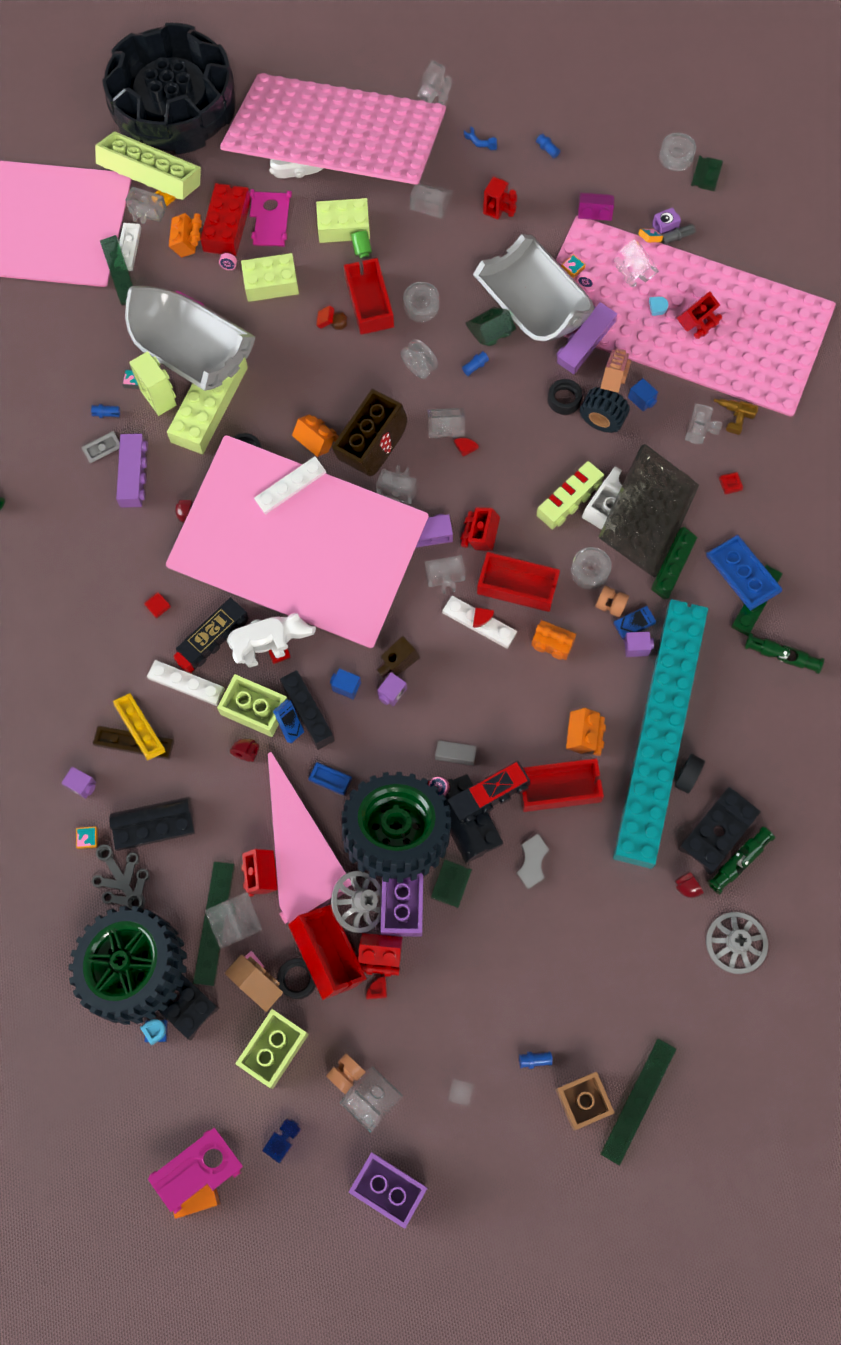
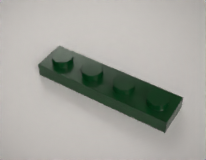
M685 527L679 529L651 587V590L664 600L669 599L698 538Z
M766 565L765 568L778 583L783 573ZM767 601L751 611L744 604L731 628L749 636Z

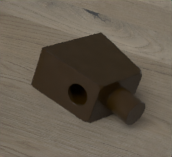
M402 636L381 655L384 663L376 670L383 678L391 671L398 676L418 661L420 656L408 640Z

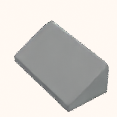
M114 431L81 448L89 463H92L118 450L120 442Z
M438 741L435 760L474 766L477 746Z

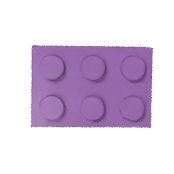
M422 873L417 874V879L413 881L410 880V877L403 878V883H397V879L390 878L389 882H383L382 877L381 935L422 937L424 884Z
M371 1152L349 1193L405 1229L428 1187Z

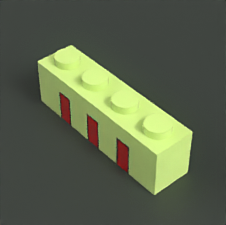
M587 461L538 507L536 516L552 530L556 526H561L569 514L572 515L576 512L580 503H585L594 490L598 491L603 483L604 474Z

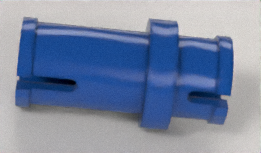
M542 133L536 139V143L540 145L539 147L550 154L553 159L560 154L561 150L551 142V138L546 137Z
M484 351L479 355L476 354L470 362L462 366L463 372L469 376L479 367H484L485 363L489 361V357Z
M92 405L91 415L92 417L99 416V418L120 417V406Z
M531 1051L527 1052V1054H519L520 1068L528 1067L529 1069H534V1066L552 1065V1054L550 1051L544 1053H532Z

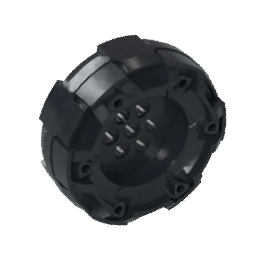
M165 23L160 28L150 29L139 34L130 33L111 50L112 57L107 64L102 83L108 109L122 135L158 150L173 151L176 155L205 147L206 140L213 137L226 124H230L235 112L236 98L233 73L227 54L221 44L217 45L206 35L197 32L195 26L183 23Z

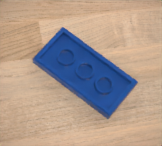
M739 535L707 553V558L750 611L782 592L781 586Z

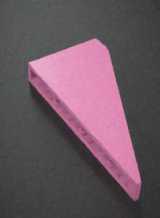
M272 752L268 753L276 870L279 907L282 910L279 915L286 924L288 922L291 923L301 914L322 908L331 903L334 886L346 872ZM347 879L343 885L351 890L353 886L350 879ZM340 889L338 891L337 898L345 894Z

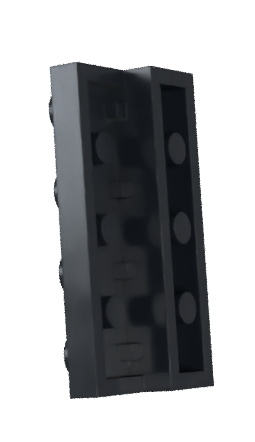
M468 774L454 780L452 778L447 780L450 788L447 795H445L446 806L449 805L448 799L473 786ZM449 805L451 817L450 834L465 863L477 859L504 844L488 813L483 814L482 812L478 814L476 819L469 824L465 822L460 824Z
M184 797L111 813L109 822L113 833L115 850L119 851L195 834L191 798Z

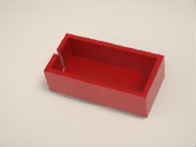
M215 183L200 237L203 252L215 254L229 253L237 256L251 203L248 187L233 186L231 188L230 185Z
M378 258L362 261L363 275L360 274L359 262L344 265L345 279L360 335L394 328V315Z
M487 552L477 585V594L550 612L560 570Z
M597 758L523 767L530 779L529 789L520 794L523 812L601 803L604 798L601 779L599 780L600 771Z
M332 905L301 914L288 924L322 1000L351 990L367 979L343 927L333 914Z

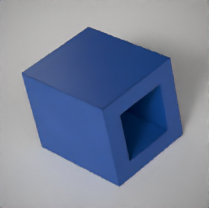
M643 378L630 389L628 398L638 408L645 411L648 407L652 408L656 404L658 391Z
M339 668L337 674L334 673L330 680L332 691L354 700L361 685V678Z

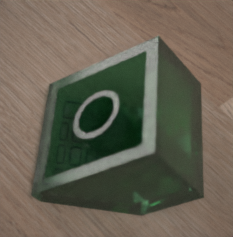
M493 307L465 323L477 341L486 346L496 344L497 340L509 337L511 332L516 330L509 310Z

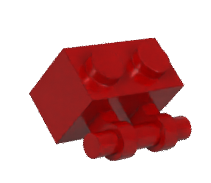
M494 176L492 177L484 191L483 214L497 220L503 212L508 213L509 217L514 216L517 208L515 204L517 202V194L514 189H511L508 193L509 182Z
M709 291L680 314L677 320L687 332L696 326L697 332L694 333V337L699 339L706 336L709 330L715 328L719 321L722 320L721 314L715 315L713 313L720 304ZM705 318L708 320L706 324L703 322Z
M476 507L475 512H468V516L464 520L465 529L461 533V547L467 548L470 543L475 550L493 551L500 516L493 508Z
M253 849L243 853V864L241 867L242 872H244L245 882L243 883V888L246 890V897H253L254 894H268L278 890L274 850Z
M362 933L358 961L363 972H366V975L377 973L384 974L386 977H391V975L399 976L403 937Z

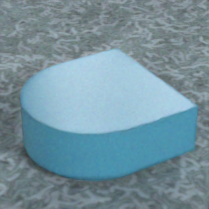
M664 297L649 298L652 316L666 313L668 301Z
M152 1019L140 1027L151 1045L157 1043L166 1034L165 1024L158 1019Z

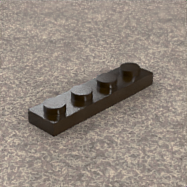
M97 726L93 741L94 746L144 755L130 731ZM158 737L165 749V753L156 757L170 760L174 740Z

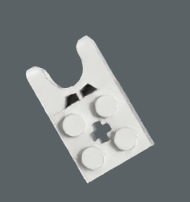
M616 466L612 469L606 480H604L582 515L583 519L612 537L646 487V484L638 481L631 488L622 486L619 482V475L622 470Z

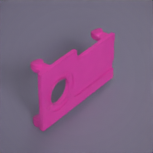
M250 189V196L252 198L250 217H256L255 232L251 233L253 245L285 247L290 198H292V191L272 193L255 192L254 189ZM268 200H275L278 203L277 208L274 210H266L263 205Z
M213 1128L206 1131L199 1140L157 1172L151 1173L148 1181L168 1210L176 1214L182 1209L181 1204L208 1184L212 1191L215 1190L231 1176L236 1178L241 1174L240 1169L243 1166L217 1130ZM211 1149L219 1150L223 1156L222 1163L216 1168H210L204 1163V1155Z

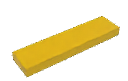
M131 693L114 700L113 704L147 761L165 753L163 745Z

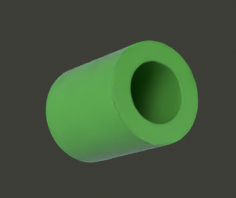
M359 231L351 234L355 256H359L360 259L369 257L372 249L368 232Z

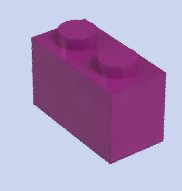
M580 193L578 219L612 221L614 195Z

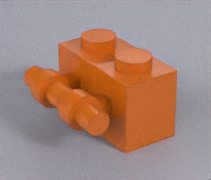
M184 213L173 217L171 220L169 247L181 258L195 253L201 236L199 233V229L202 227L200 214L195 213L194 218L191 219Z
M310 414L298 419L292 436L317 457L328 453L333 441L335 442L339 437L337 432L333 428L327 427L322 419H318Z
M541 620L540 624L537 625L531 646L539 652L552 654L556 659L567 660L577 634Z
M588 708L571 711L566 749L580 754L594 751V755L600 756L604 748L605 717Z

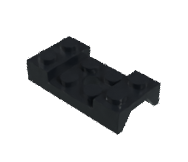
M728 787L678 850L692 856L711 875L761 811L732 788ZM714 827H721L724 830V835H715Z
M181 974L180 979L184 981L182 987L177 986L175 990L179 991L180 999L177 1002H171L169 999L165 1003L168 1008L164 1011L158 1009V1011L191 1041L201 1025L217 1012L219 1007Z

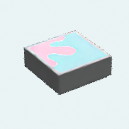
M125 369L122 382L123 388L139 389L133 371Z

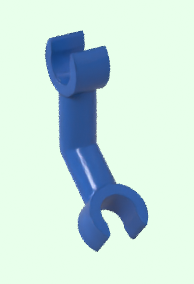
M470 126L471 133H467L464 130V137L471 140L476 147H488L490 150L497 149V138L492 137L488 140H479L475 135L473 127Z

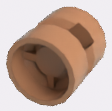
M605 585L595 608L602 611L609 610L610 614L620 618L629 595L622 592L615 593V589ZM609 598L614 599L612 604L608 602Z
M347 1053L338 1061L339 1066L333 1067L326 1075L345 1095L354 1086L353 1081H359L366 1073Z

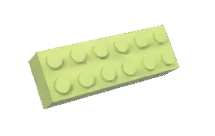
M115 131L95 145L96 164L146 184L149 187L158 189L163 193L172 195L177 199L183 200L200 186L201 167Z
M245 357L239 364L240 369L232 378L227 377L222 381L221 386L204 391L192 383L167 431L171 443L204 454L248 368Z

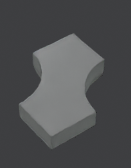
M538 834L521 845L525 861L522 868L516 874L528 890L545 879L541 869V862L543 857L549 852V849Z

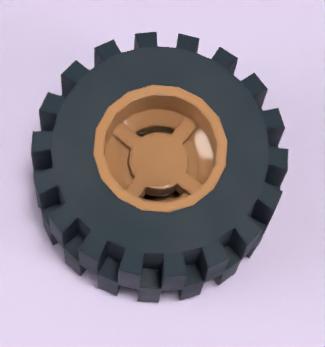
M594 387L590 389L580 407V414L591 427L606 433H616L621 429L630 412V406L627 400L617 392Z

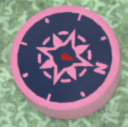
M224 253L220 257L219 264L226 270H233L236 267L237 259L232 254Z
M583 271L579 274L577 281L581 286L591 288L596 278L592 273Z
M435 777L430 781V787L435 785L439 789V796L442 794L444 796L447 795L450 786L445 778Z

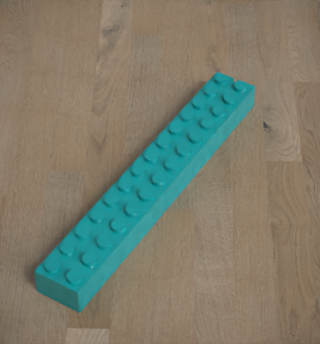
M673 599L670 600L666 611L613 855L614 860L649 869L656 865L708 613L707 607L694 604L687 607L688 603Z

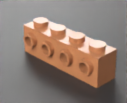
M620 348L612 349L605 368L601 389L619 393L621 384H625L631 360L628 359L629 353H626V350Z

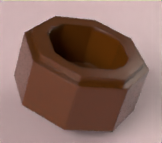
M335 312L331 326L335 330H343L347 326V316L343 312Z

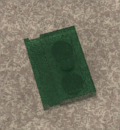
M699 155L691 186L696 185L699 186L698 188L715 192L723 161L709 157L705 159Z
M444 860L431 899L459 908L472 869Z

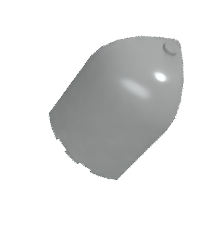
M521 234L516 242L506 250L507 254L505 256L481 260L473 273V276L523 332L534 340L552 341L561 338L581 326L594 310L593 302L586 292L532 235Z
M131 286L128 290L125 320L133 343L142 352L148 351L161 364L204 391L221 386L222 381L227 377L232 378L240 369L239 364L243 358L249 356L256 337L193 299L158 287Z

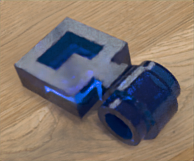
M287 1118L280 1127V1130L283 1131L282 1135L274 1132L262 1151L280 1164L293 1145L287 1139L290 1137L292 1139L296 1138L301 1130L298 1126L299 1124L293 1119L289 1120Z

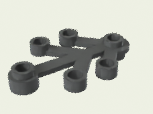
M105 844L100 845L96 850V856L99 860L106 862L116 880L95 875L91 881L92 885L96 888L109 887L123 890L126 897L116 896L107 891L103 893L102 901L107 905L116 903L132 909L133 902L139 900L138 906L144 909L146 900L142 893L145 882L150 877L149 872L145 869L138 870L136 874L138 880L134 892L130 887L135 865L140 861L139 856L136 853H129L127 855V865L123 875L113 859V849ZM109 851V855L103 857V852ZM132 856H136L134 862H130ZM142 872H146L144 879L140 878ZM98 878H101V883L99 885H96L95 881ZM107 895L112 896L110 901H105Z

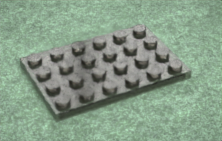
M641 445L598 538L654 578L657 577L685 519L699 484L648 445Z

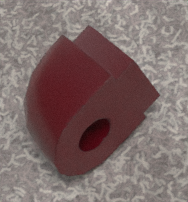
M179 500L178 504H176L175 513L178 520L182 523L185 522L194 503L192 500Z
M240 739L233 744L230 753L241 760L254 762L259 750V744L253 739Z
M689 871L675 880L677 890L685 897L695 898L704 893L695 877Z

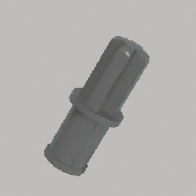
M690 224L679 229L676 227L670 232L661 234L663 236L662 243L666 245L676 240L681 241V238L694 234V225Z

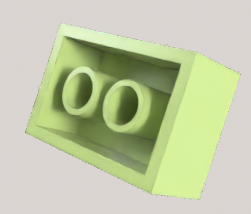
M367 198L316 202L319 243L352 241L351 234L359 231H367L370 239Z
M292 253L241 260L248 302L299 294Z
M147 351L129 362L140 391L158 416L177 406L175 402L176 395L172 390L173 386L168 380L170 377L165 369H160V363L155 356L152 357Z
M234 674L217 709L220 715L273 737L279 725L273 710L285 700H288V698Z
M272 1009L235 1064L267 1087L273 1089L309 1034Z

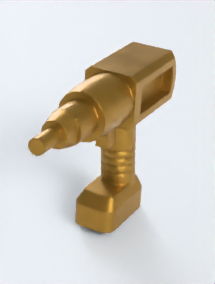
M715 398L713 401L734 412L733 416L737 417L736 423H728L726 431L740 435L742 432L744 417L754 419L758 412L757 405L744 401L718 400Z

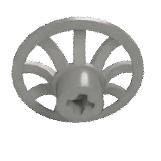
M361 871L349 872L343 875L335 884L332 891L331 905L333 914L339 924L348 931L363 933L372 930L380 922L382 888L376 879L369 877L368 873H362ZM356 876L365 878L362 888L359 887ZM350 878L355 891L348 889L343 883ZM370 881L375 885L377 891L368 890ZM339 889L351 896V899L337 900ZM377 896H380V907H377ZM337 905H352L351 908L340 915ZM370 910L378 913L373 922L369 917ZM357 912L353 920V926L345 922L348 916ZM363 915L368 926L359 928V920Z
M729 912L721 915L711 924L706 935V946L711 959L718 967L733 974H744L755 970L762 964L768 951V939L763 927L756 919L745 913ZM731 917L733 931L725 928L720 922ZM736 917L748 920L743 930L738 928ZM752 924L757 927L760 935L750 936L748 931ZM715 927L727 935V938L712 937ZM763 940L762 952L753 948L751 943ZM712 943L726 944L727 947L715 955ZM731 951L733 953L728 967L719 958ZM747 951L760 957L753 965L748 960ZM738 954H741L746 968H734Z

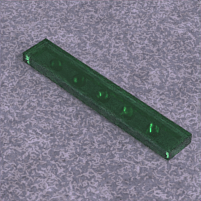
M214 862L193 984L215 987L234 864Z
M660 1039L656 1040L600 1153L601 1156L620 1166L677 1050L676 1048Z

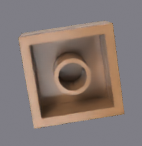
M241 954L225 972L265 1012L283 994L278 988L280 983L252 957L246 959Z
M597 1071L555 1089L573 1131L615 1113Z

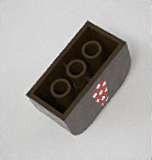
M371 389L332 446L337 459L367 476L375 475L406 429L407 415L403 405Z

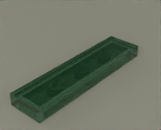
M114 235L100 240L120 304L123 306L126 305L128 290L133 286L118 238Z

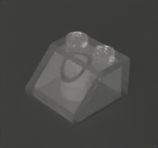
M420 181L419 184L414 185L411 192L410 210L442 218L453 190Z
M372 1066L349 1089L339 1103L371 1133L403 1095Z

